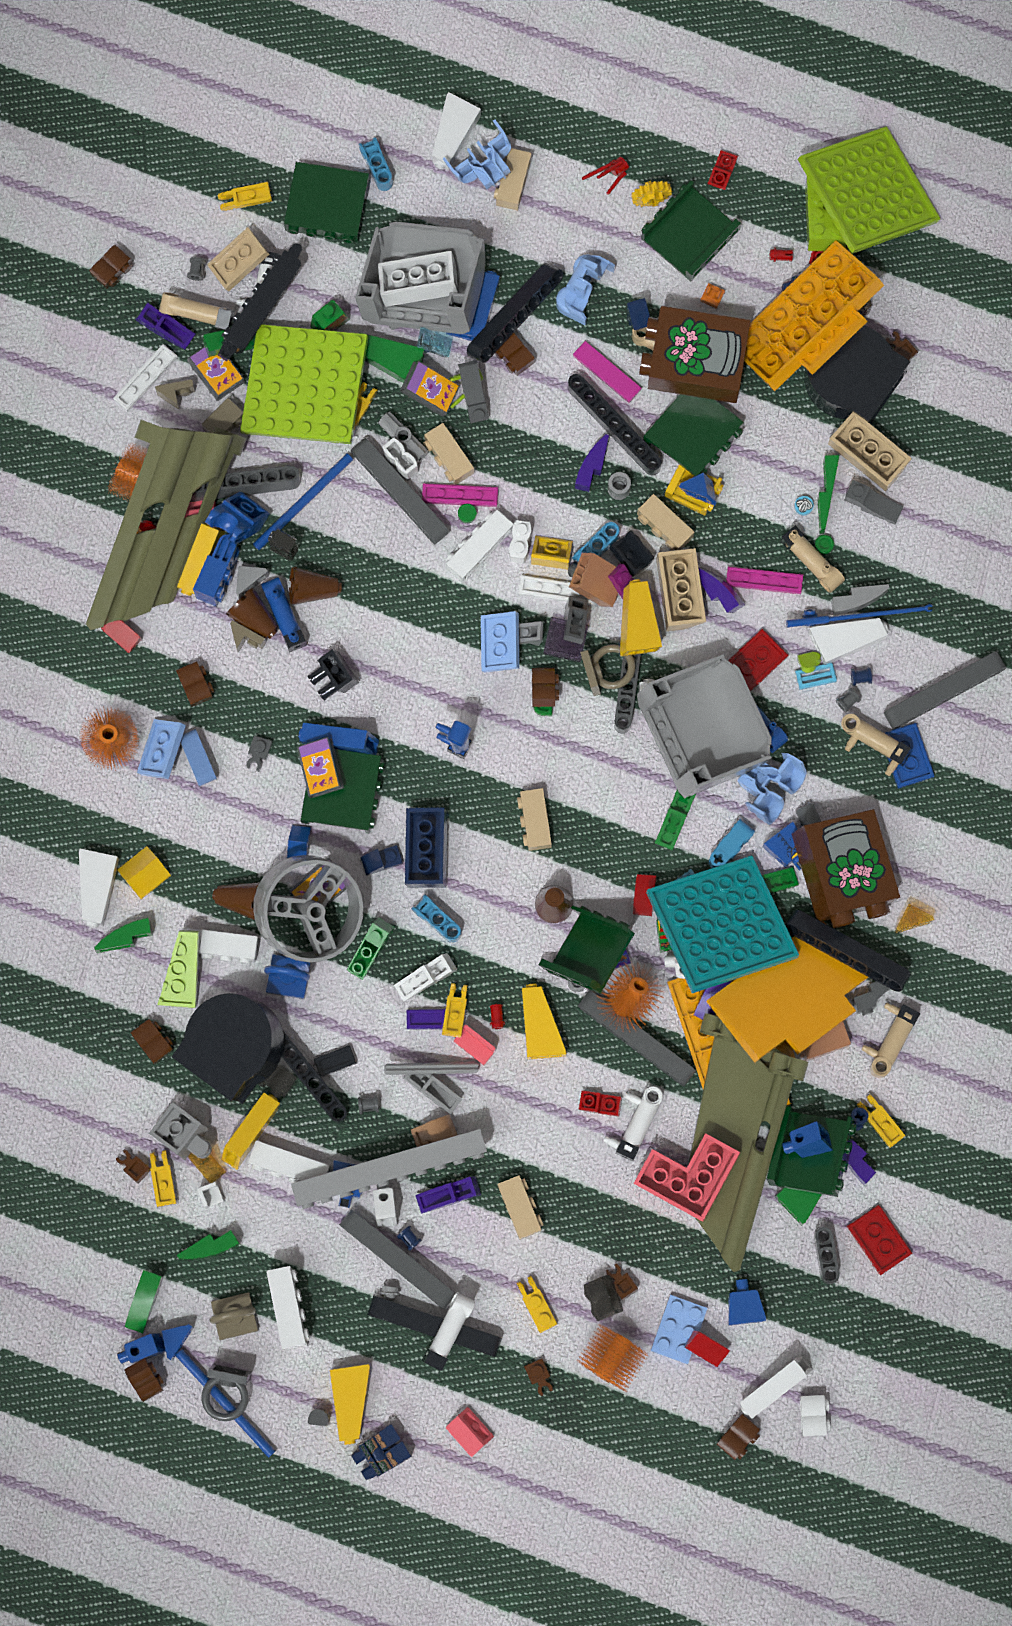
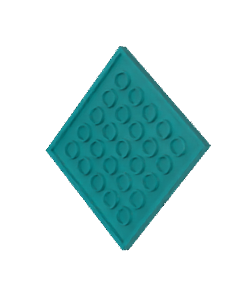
M753 856L647 889L646 894L692 993L799 957V953Z

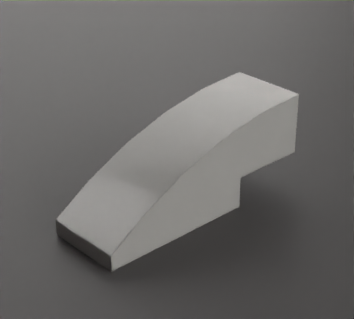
M889 584L855 587L850 589L849 596L833 597L831 601L833 616L845 615L869 606L888 592Z
M405 1074L403 1076L406 1082L450 1115L462 1101V1098L431 1074Z

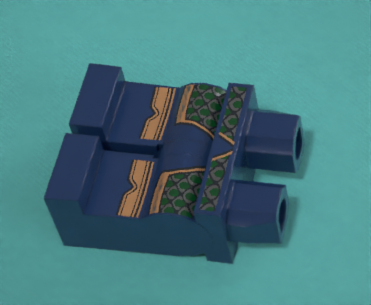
M392 1424L358 1446L359 1449L351 1455L356 1465L365 1459L370 1466L361 1471L365 1480L372 1479L375 1476L378 1478L412 1457L403 1442L385 1451L401 1440Z

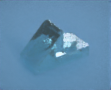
M421 327L417 347L424 349L425 353L431 352L444 358L449 357L452 339Z

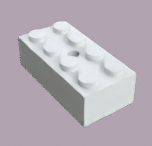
M452 251L378 263L380 295L385 307L449 296L450 292L458 293L456 262Z
M290 1266L266 1271L282 1350L286 1351L308 1346L307 1341H310L309 1331L307 1328L304 1329L303 1322L306 1321L305 1311L300 1309L299 1302H302L300 1290H296L295 1283H298L297 1272L292 1270Z

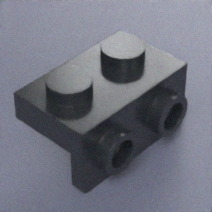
M632 530L609 548L619 562L626 566L632 577L648 568L655 559L651 551L645 547Z

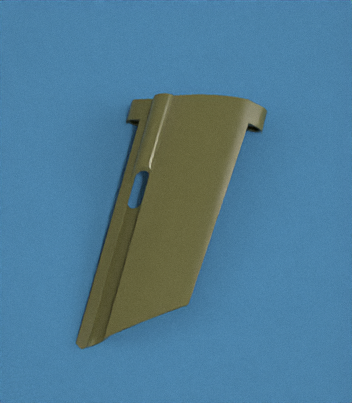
M705 1013L699 1032L713 1036L714 1041L689 1163L705 1133L736 1149L741 1154L705 1221L702 1222L697 1218L695 1219L715 1244L726 1264L733 1272L740 1270L793 1080L804 1081L809 1062L790 1057L774 1048L754 1063L720 1018ZM766 1121L771 1127L764 1151L760 1152L756 1149L755 1144L761 1123Z

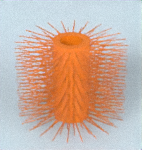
M131 447L130 451L126 450L127 453L124 452L125 456L117 464L114 475L116 477L113 478V484H111L116 487L114 488L115 490L130 494L128 495L129 497L132 495L131 492L134 490L144 458L142 457L146 456L143 450L141 452L138 448V450L133 451Z
M107 707L108 722L105 710L106 724L105 721L103 723L99 713V719L97 716L96 719L91 718L95 724L92 726L90 723L89 729L86 732L83 730L85 736H87L86 733L88 736H92L84 737L82 734V739L90 741L81 742V746L83 744L91 745L89 746L91 747L90 749L93 748V751L98 753L96 755L94 753L90 754L89 759L91 760L92 757H96L92 762L95 760L99 762L100 760L103 762L102 766H107L109 762L112 770L111 755L114 767L113 753L114 756L116 754L120 764V758L123 763L124 760L128 762L123 756L128 758L126 753L132 752L135 749L134 746H139L136 744L137 741H135L139 740V738L132 735V738L136 739H130L131 736L129 735L131 734L129 733L131 732L129 731L134 730L132 734H136L137 728L132 727L133 724L130 723V719L127 723L122 722L123 720L126 721L128 717L122 719V716L117 712H112L111 714L112 708L110 710L111 716H109Z
M632 966L635 977H633L632 971L630 972V968H628L630 978L627 977L629 975L624 969L626 978L618 971L622 978L615 976L618 982L612 980L615 986L607 983L612 989H606L609 994L601 992L608 998L610 997V999H601L611 1002L603 1004L612 1005L607 1008H612L611 1012L614 1011L619 1019L621 1016L622 1023L624 1017L627 1022L626 1016L629 1019V1024L631 1016L634 1017L632 1018L634 1022L637 1023L635 1016L642 1022L639 1016L646 1018L643 1012L649 1014L646 1008L654 1011L649 1005H655L652 1000L660 1002L653 996L651 997V995H660L650 992L658 990L653 988L650 990L649 988L653 985L649 986V983L644 980L645 977L643 979L640 978L639 973L638 977H636L635 966Z
M602 1325L601 1328L603 1330L599 1331L598 1338H596L598 1341L595 1342L593 1339L592 1342L594 1344H590L595 1349L587 1352L589 1354L587 1356L585 1353L583 1354L585 1358L583 1357L581 1360L585 1361V1364L580 1362V1360L578 1362L602 1380L610 1382L615 1387L625 1391L626 1389H623L621 1385L627 1387L625 1383H628L627 1379L631 1378L628 1375H632L630 1371L636 1372L632 1368L639 1365V1362L637 1363L635 1360L641 1361V1357H643L641 1354L644 1353V1350H640V1347H636L627 1338L612 1332L610 1328L609 1330L607 1327L604 1328Z

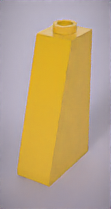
M201 523L177 585L178 588L182 589L181 593L188 596L194 594L193 587L208 555L212 556L220 537L225 534V530L218 527L212 528L206 523Z
M632 580L623 590L620 656L656 652L662 647L648 581Z
M537 984L526 985V988H522L527 1060L566 1057V1049L542 987H537Z
M262 1094L225 1145L221 1158L222 1161L236 1170L239 1169L253 1148L255 1141L259 1139L278 1111L280 1103L276 1097L270 1094Z
M369 1364L330 1370L339 1442L344 1441V1445L356 1444V1439H360L370 1374Z

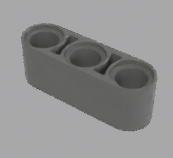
M821 1227L814 1233L820 1278L823 1283L832 1285L840 1277L832 1231L827 1227ZM824 1231L828 1234L826 1242L819 1240V1232ZM823 1251L831 1253L832 1258L830 1261L822 1259ZM827 1270H831L835 1273V1279L833 1281H829L825 1278V1272Z

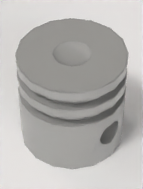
M616 472L609 478L608 493L613 499H625L630 492L631 480L627 474Z

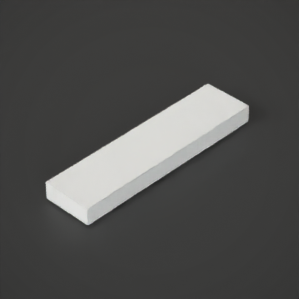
M162 344L113 398L114 401L128 412L178 358L177 355Z
M521 575L518 595L567 602L569 596L588 600V606H593L594 603L569 588L570 582Z

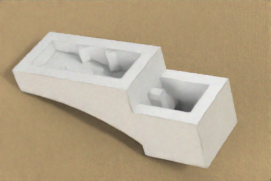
M448 953L442 954L394 986L405 1002L431 985L443 980L455 972L457 968Z

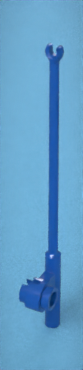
M927 604L924 607L831 617L828 615L818 616L815 609H806L802 614V618L786 620V627L815 626L816 624L829 623L830 621L918 611L931 612L932 609H928V607H932V605Z

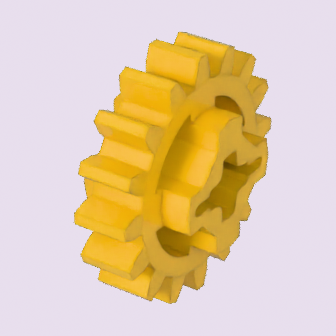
M649 181L645 185L639 186V189H635L631 193L633 204L636 206L655 207L660 202H664L665 199H669V196L672 195V190L668 182Z

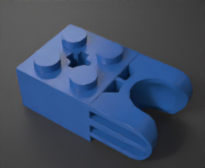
M240 491L225 499L222 504L214 507L210 511L205 523L212 528L219 527L224 529L230 535L228 540L236 545L259 532L270 513Z
M229 534L221 536L212 556H207L193 587L196 599L216 607L219 602L222 603L225 597L226 585L229 586L233 579L231 574L240 554L237 544L235 545L228 540Z

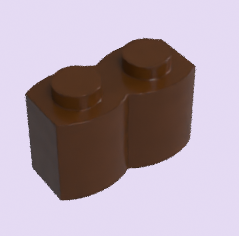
M113 245L92 266L89 272L100 284L108 289L110 286L114 287L118 283L120 275L130 271L132 260L120 248Z
M515 333L495 353L499 360L503 359L507 363L505 365L507 370L511 374L515 373L517 376L535 363L534 356Z
M196 661L176 670L191 707L212 699L211 693L214 690L211 683H206L204 676L207 674L203 665L199 666Z
M532 668V707H555V701H559V689H555V685H559V674H555V668Z
M148 1019L133 1030L131 1035L155 1065L173 1051L171 1048L173 1043L167 1036L163 1038L159 1032L162 1029L156 1021L151 1022Z
M146 1358L124 1369L128 1380L142 1402L164 1391L162 1385L165 1383L159 1373L155 1374L157 1370L152 1361L148 1363Z
M741 1414L716 1445L734 1460L737 1457L741 1459L748 1451L745 1447L750 1442L754 1444L760 1437L758 1433L760 1429Z

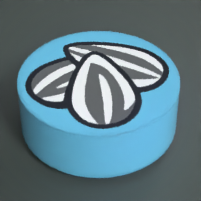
M808 496L797 498L794 505L795 511L801 516L809 515L814 507L812 499Z

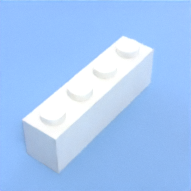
M498 510L494 513L490 512L484 519L485 523L481 527L478 525L472 531L470 539H465L459 545L460 549L455 554L451 553L446 559V569L462 583L512 532L514 524Z
M184 927L180 929L199 931L198 955H201L202 959L212 960L213 957H218L220 961L232 962V959L239 960V963L242 964L256 962L259 941L257 936Z
M255 1141L248 1161L252 1165L251 1169L262 1172L263 1169L270 1171L271 1176L280 1179L281 1176L288 1177V1181L291 1183L329 1173L331 1168L330 1165L259 1141Z

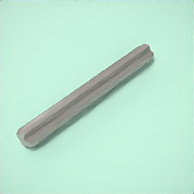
M477 1062L391 1063L384 1065V1073L386 1075L466 1074L479 1071Z

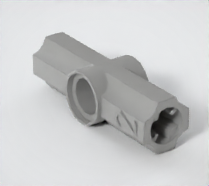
M391 412L381 417L378 424L391 438L397 439L403 445L405 452L411 454L417 463L421 462L428 454V450ZM402 434L408 436L407 440L404 441L400 440L398 437Z

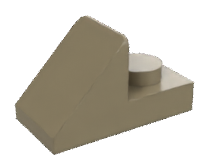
M192 379L155 386L157 396L179 409L177 395L188 396L195 392Z
M231 621L230 625L237 652L240 651L246 640L247 644L251 647L263 649L266 644L265 638L237 622Z

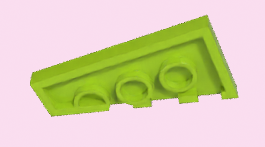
M179 930L157 1005L196 1008L199 931Z

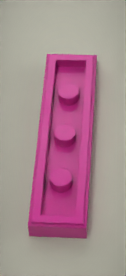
M586 341L573 353L575 359L628 403L641 391L642 388Z
M423 483L422 500L425 504H471L473 506L497 507L498 487Z
M737 567L727 568L726 583L731 587L801 595L803 575Z

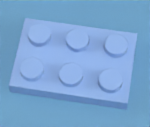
M518 612L481 615L482 672L519 669Z
M154 719L137 773L142 776L169 779L186 725L179 722Z
M670 1295L651 1351L688 1365L692 1352L684 1347L693 1331H700L707 1308Z

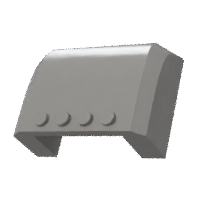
M404 222L389 223L390 226L380 229L376 227L355 296L362 319L372 324L455 334L469 332L485 272L484 239H479L467 229ZM452 251L456 262L458 293L450 292L449 296L385 307L380 295L378 263Z
M723 654L652 681L637 694L638 704L676 788L684 798L743 775L771 759V736L740 669L725 659Z

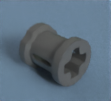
M191 257L190 272L187 273V277L191 280L202 281L204 278L202 275L203 267L206 265V260Z
M849 688L844 696L835 701L847 713L849 708L856 702L859 703L861 699L852 688Z
M374 1095L373 1098L364 1099L358 1097L359 1114L371 1111L379 1113L377 1095Z

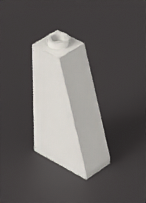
M449 92L446 96L432 154L434 165L441 170L446 169L448 171L450 169L443 158L445 157L450 165H453L481 117L480 108Z
M880 618L815 626L809 629L808 634L817 653L820 654L823 665H826L886 640L889 630L885 622L882 623Z
M80 849L82 920L87 923L86 926L98 928V926H104L119 859L117 856Z
M801 1355L797 1356L740 1402L742 1412L747 1417L754 1418L812 1371L811 1367Z

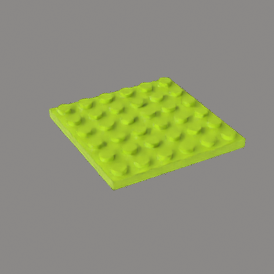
M887 126L801 155L797 159L852 254L936 224L941 220Z
M261 325L255 337L240 429L241 434L351 445L368 335Z

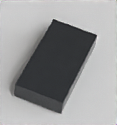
M350 1045L314 1058L320 1077L357 1064Z

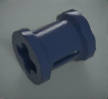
M867 667L864 670L851 669L852 686H856L859 683L872 684L871 668Z
M855 1108L849 1117H852L854 1124H856V1131H859L863 1128L869 1116L865 1109Z
M410 1225L397 1235V1238H401L407 1245L409 1251L422 1241L421 1238L414 1234Z

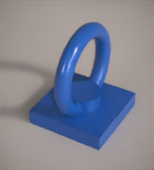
M273 954L271 965L264 968V972L269 975L266 993L305 999L307 982L310 979L311 962L298 961L286 956Z

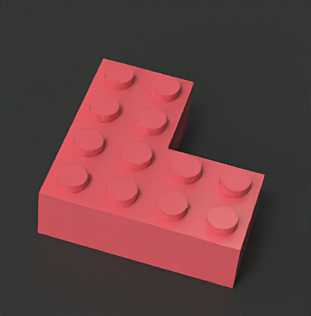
M705 1133L687 1167L652 1149L633 1184L704 1222L741 1152Z

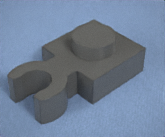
M254 735L248 751V755L252 756L246 764L248 769L252 763H256V771L259 772L261 770L260 760H267L272 741Z

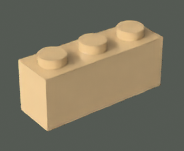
M511 148L508 155L503 159L511 172L505 176L506 179L502 178L499 181L501 183L499 188L496 187L494 199H496V206L518 211L531 163V153Z
M444 423L424 435L425 442L423 443L426 449L434 453L435 462L439 467L443 466L446 471L444 474L449 482L453 481L457 485L474 474V467Z
M654 494L638 509L639 521L644 525L648 524L656 537H662L670 550H681L694 537V531Z
M543 788L520 791L517 803L518 809L522 808L523 816H520L521 828L525 827L526 834L523 835L524 846H528V851L551 848L552 844Z
M518 1175L497 1184L519 1240L541 1232L540 1227L544 1225L540 1215L536 1216L533 1208H536L532 1196L528 1198L525 1191L529 1189L525 1178L521 1179Z

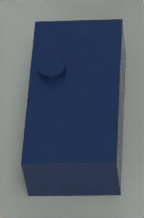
M406 808L405 885L408 888H446L448 812L445 808Z

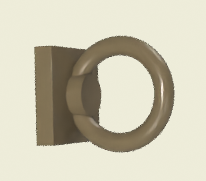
M606 645L600 648L593 655L592 659H590L588 650L580 652L593 696L601 695L598 685L607 689H618L628 684L633 678L636 667L635 660L632 655L624 656L628 663V670L622 679L615 682L603 679L598 662L607 653L616 652L620 654L619 645Z
M249 1292L211 1302L214 1315L210 1317L209 1321L211 1324H216L220 1341L258 1331L255 1319L256 1309L252 1306Z

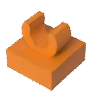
M708 283L700 302L717 309L725 294V290Z

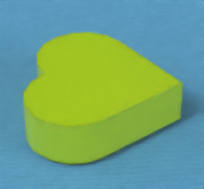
M817 652L797 655L801 670L805 673L813 672L816 666L821 663L820 654Z

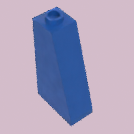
M492 271L484 272L481 292L470 331L464 334L446 332V335L472 341L488 324L500 283L499 275Z
M303 723L299 731V739L302 744L329 737V739L332 738L335 749L372 755L377 754L379 740L367 730Z

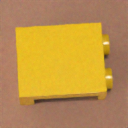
M678 465L665 491V497L706 516L708 511H712L714 505L690 497L679 488L680 483L693 478L694 475L681 465ZM707 474L706 476L713 481L715 496L716 494L720 495L724 487L722 485L723 478L719 477L716 479Z

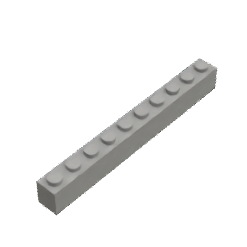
M478 1129L291 1183L297 1207L302 1206L303 1209L313 1207V1202L321 1200L323 1204L333 1201L332 1197L340 1195V1198L351 1196V1191L359 1189V1193L371 1190L370 1186L378 1184V1187L389 1185V1180L397 1179V1182L409 1179L408 1175L413 1173L416 1176L427 1174V1169L435 1168V1171L447 1168L446 1164L451 1162L454 1165L465 1163V1158L472 1157L473 1160L484 1157L487 1149L482 1131Z

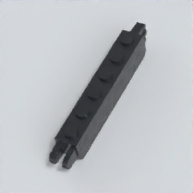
M295 243L288 252L284 250L281 255L278 253L272 261L274 263L272 269L267 268L262 276L264 278L263 282L256 284L252 290L254 293L252 298L247 297L242 305L244 309L241 314L239 312L236 313L232 319L234 323L232 327H227L221 335L224 339L218 353L220 358L228 361L234 353H243L299 271L301 262L298 257L303 250L300 244Z

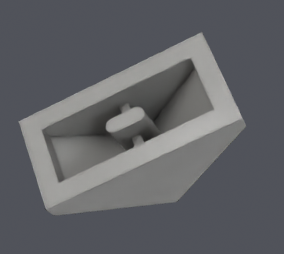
M238 567L236 594L239 599L251 587L255 588L269 576L266 568Z

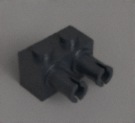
M331 649L317 661L321 667L308 675L313 685H316L326 676L329 677L331 682L318 690V694L324 701L335 692L346 693L359 683L340 652Z

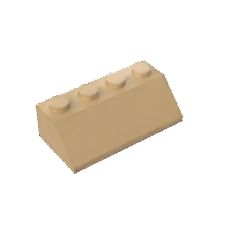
M854 412L829 438L828 445L885 492L912 460L904 451Z
M696 548L659 552L656 557L666 631L684 630L706 623Z

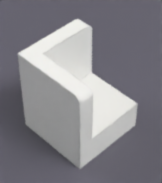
M216 1182L197 1189L205 1209L224 1202Z

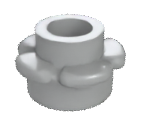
M383 1286L382 1292H380L384 1294V1298L395 1299L396 1295L400 1294L396 1286Z

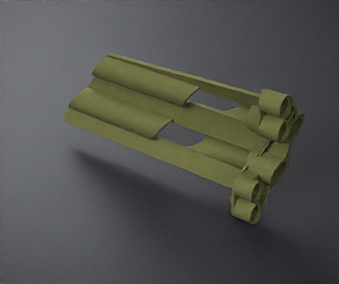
M140 420L134 438L148 442L150 445L86 621V625L90 630L102 628L113 621H125L150 612L155 606L169 604L174 601L179 589L177 585L201 523H205L212 509L233 455L241 456L247 438L214 427L212 432H200L179 428H165ZM209 482L199 513L185 517L192 494ZM156 503H165L156 529L137 534L144 511Z

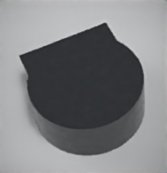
M863 326L813 375L805 368V388L811 401L827 415L846 420L854 412L871 424L907 373L906 370L911 361L892 350L886 339L877 331Z
M220 994L206 1000L194 1011L188 1021L184 1039L172 1055V1058L228 1100L244 1104L255 1086L266 1080L278 1066L284 1049L283 1029L275 1013L262 1002L239 994Z

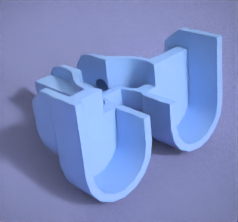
M493 120L499 131V135L487 143L488 145L482 146L479 141L476 142L488 158L483 163L476 159L469 148L467 149L469 158L455 168L450 165L445 157L443 158L458 181L470 183L478 178L488 190L492 186L495 187V184L502 178L506 179L505 176L511 172L502 160L510 152L511 142L496 120Z
M586 254L578 257L574 263L573 274L569 282L557 294L556 306L559 312L586 325L587 318L583 311L589 302L593 287L590 281L592 278L601 280L606 269L614 273L615 264L598 255Z
M782 753L783 763L779 769L763 763L746 774L741 775L737 780L743 789L757 797L753 804L745 802L748 810L755 813L760 820L768 825L775 822L784 807L783 798L766 788L769 782H776L780 788L790 794H794L806 778L807 772L803 762L789 753Z

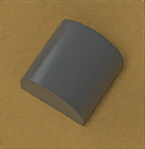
M814 804L804 806L796 811L802 827L821 822Z
M316 1409L309 1414L308 1423L310 1425L327 1426L329 1425V1416L324 1410Z

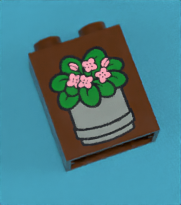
M661 306L659 319L649 317L645 340L655 341L653 354L643 352L639 375L649 376L647 389L737 403L751 320Z
M874 809L804 825L792 833L817 920L822 922L831 919L833 928H838L856 922L854 913L866 911L868 919L882 917L891 913L888 904L901 897Z

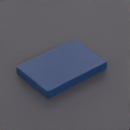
M916 723L885 732V734L913 750L903 767L898 765L895 771L892 772L898 789L935 777ZM887 757L888 762L890 764L892 760Z

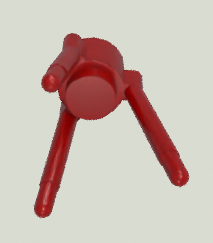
M619 157L583 176L582 180L600 172L602 173L597 176V179L610 172L614 176L619 175L606 192L609 195L620 180L627 175L625 171L629 169V166L622 157Z

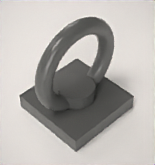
M212 1364L207 1374V1377L211 1379L205 1384L201 1394L202 1405L206 1413L218 1421H232L240 1417L248 1405L249 1395L245 1385L250 1380L252 1371ZM218 1383L223 1386L237 1387L240 1392V1404L231 1413H219L210 1404V1391Z

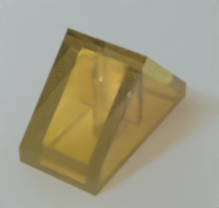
M908 904L895 929V933L898 934L933 923L934 917Z
M190 1153L188 1156L209 1183L215 1182L226 1173L211 1154L204 1159L198 1158L193 1153Z

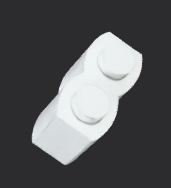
M392 438L383 446L386 460L391 465L396 466V470L402 478L409 480L418 472L415 458L405 452L403 445L397 439Z
M516 520L513 525L512 541L509 546V559L512 563L524 564L527 560L528 544L531 539L530 522Z
M825 1395L800 1396L802 1436L827 1435V1431H830V1420L826 1419V1411H829V1401L825 1399Z

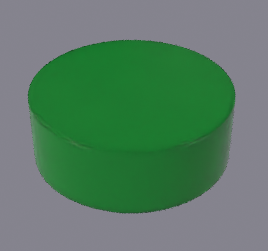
M463 504L459 507L458 518L462 523L469 524L476 519L477 513L473 505Z
M821 535L816 539L815 549L820 554L826 555L833 550L834 541L830 536Z

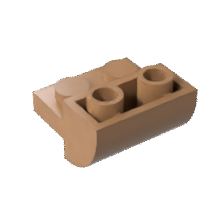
M450 1114L411 1129L417 1147L458 1135Z

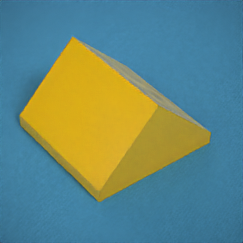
M535 535L531 564L568 570L573 541Z
M147 846L117 870L141 900L171 876Z

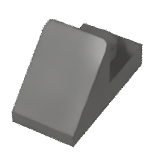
M543 622L519 624V644L530 643L539 646L542 642Z

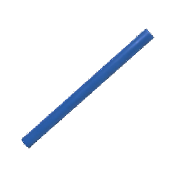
M346 453L253 543L255 548L258 550L262 549L353 461L352 457Z
M183 1349L180 1350L175 1356L204 1387L210 1380L209 1377ZM216 1385L211 1389V1396L227 1413L237 1409ZM243 1415L234 1420L268 1458L276 1452Z

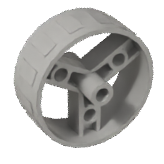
M300 855L280 861L263 876L254 897L253 912L260 934L279 953L298 961L320 962L337 956L353 942L363 919V901L357 883L341 866L319 856ZM308 864L325 865L304 895L286 896L271 894L281 878L293 869ZM328 880V887L323 889V883ZM343 882L349 900L348 914L340 933L333 939L324 918V907ZM319 891L322 894L316 902L312 898ZM283 901L282 909L278 910V903ZM267 915L300 918L313 951L299 953L288 951L281 947L269 928ZM309 920L318 922V924L311 926ZM322 931V936L316 939L317 932Z

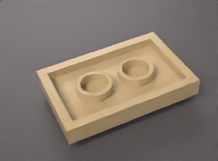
M247 227L214 257L207 266L229 292L259 265L269 253L252 230Z

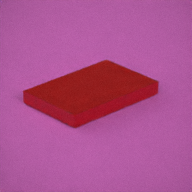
M761 629L728 661L740 669L751 692L789 655Z
M880 1205L847 1226V1229L880 1276L913 1254Z

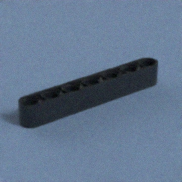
M548 263L543 264L470 342L467 347V355L482 363L487 362L562 281L563 271Z
M579 374L571 375L568 379L569 393L648 475L658 474L662 463L660 457L583 376ZM573 382H579L581 386L578 388H574L571 384ZM586 395H591L594 399L592 401H586L584 397ZM603 408L606 410V413L601 415L597 413V410ZM611 422H617L619 426L617 428H612L609 424ZM624 435H629L632 437V439L630 441H625L622 437ZM641 448L645 453L639 455L635 450ZM655 462L658 466L650 468L648 463Z
M794 910L785 924L789 934L893 991L901 992L911 976L909 970L800 910Z
M283 1031L284 1049L282 1059L330 1119L337 1124L345 1122L348 1114L343 1104ZM288 1049L295 1050L293 1058L285 1057V1052ZM300 1064L307 1065L308 1069L305 1073L297 1072V1067ZM312 1079H317L320 1082L316 1089L309 1087V1082ZM325 1094L332 1096V1100L328 1104L321 1102V1098ZM337 1109L344 1111V1115L340 1119L333 1117V1113Z
M373 1296L367 1315L432 1337L436 1336L444 1320L443 1318ZM463 1325L454 1344L496 1357L502 1338Z

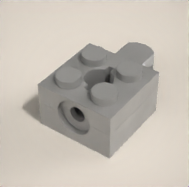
M173 1102L149 1132L150 1135L183 1160H186L190 1153L204 1159L212 1152L211 1144L203 1138L208 1128Z

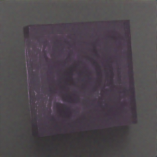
M551 617L543 654L581 662L582 656L580 652L583 651L589 625L586 624L582 644L563 640L565 619Z

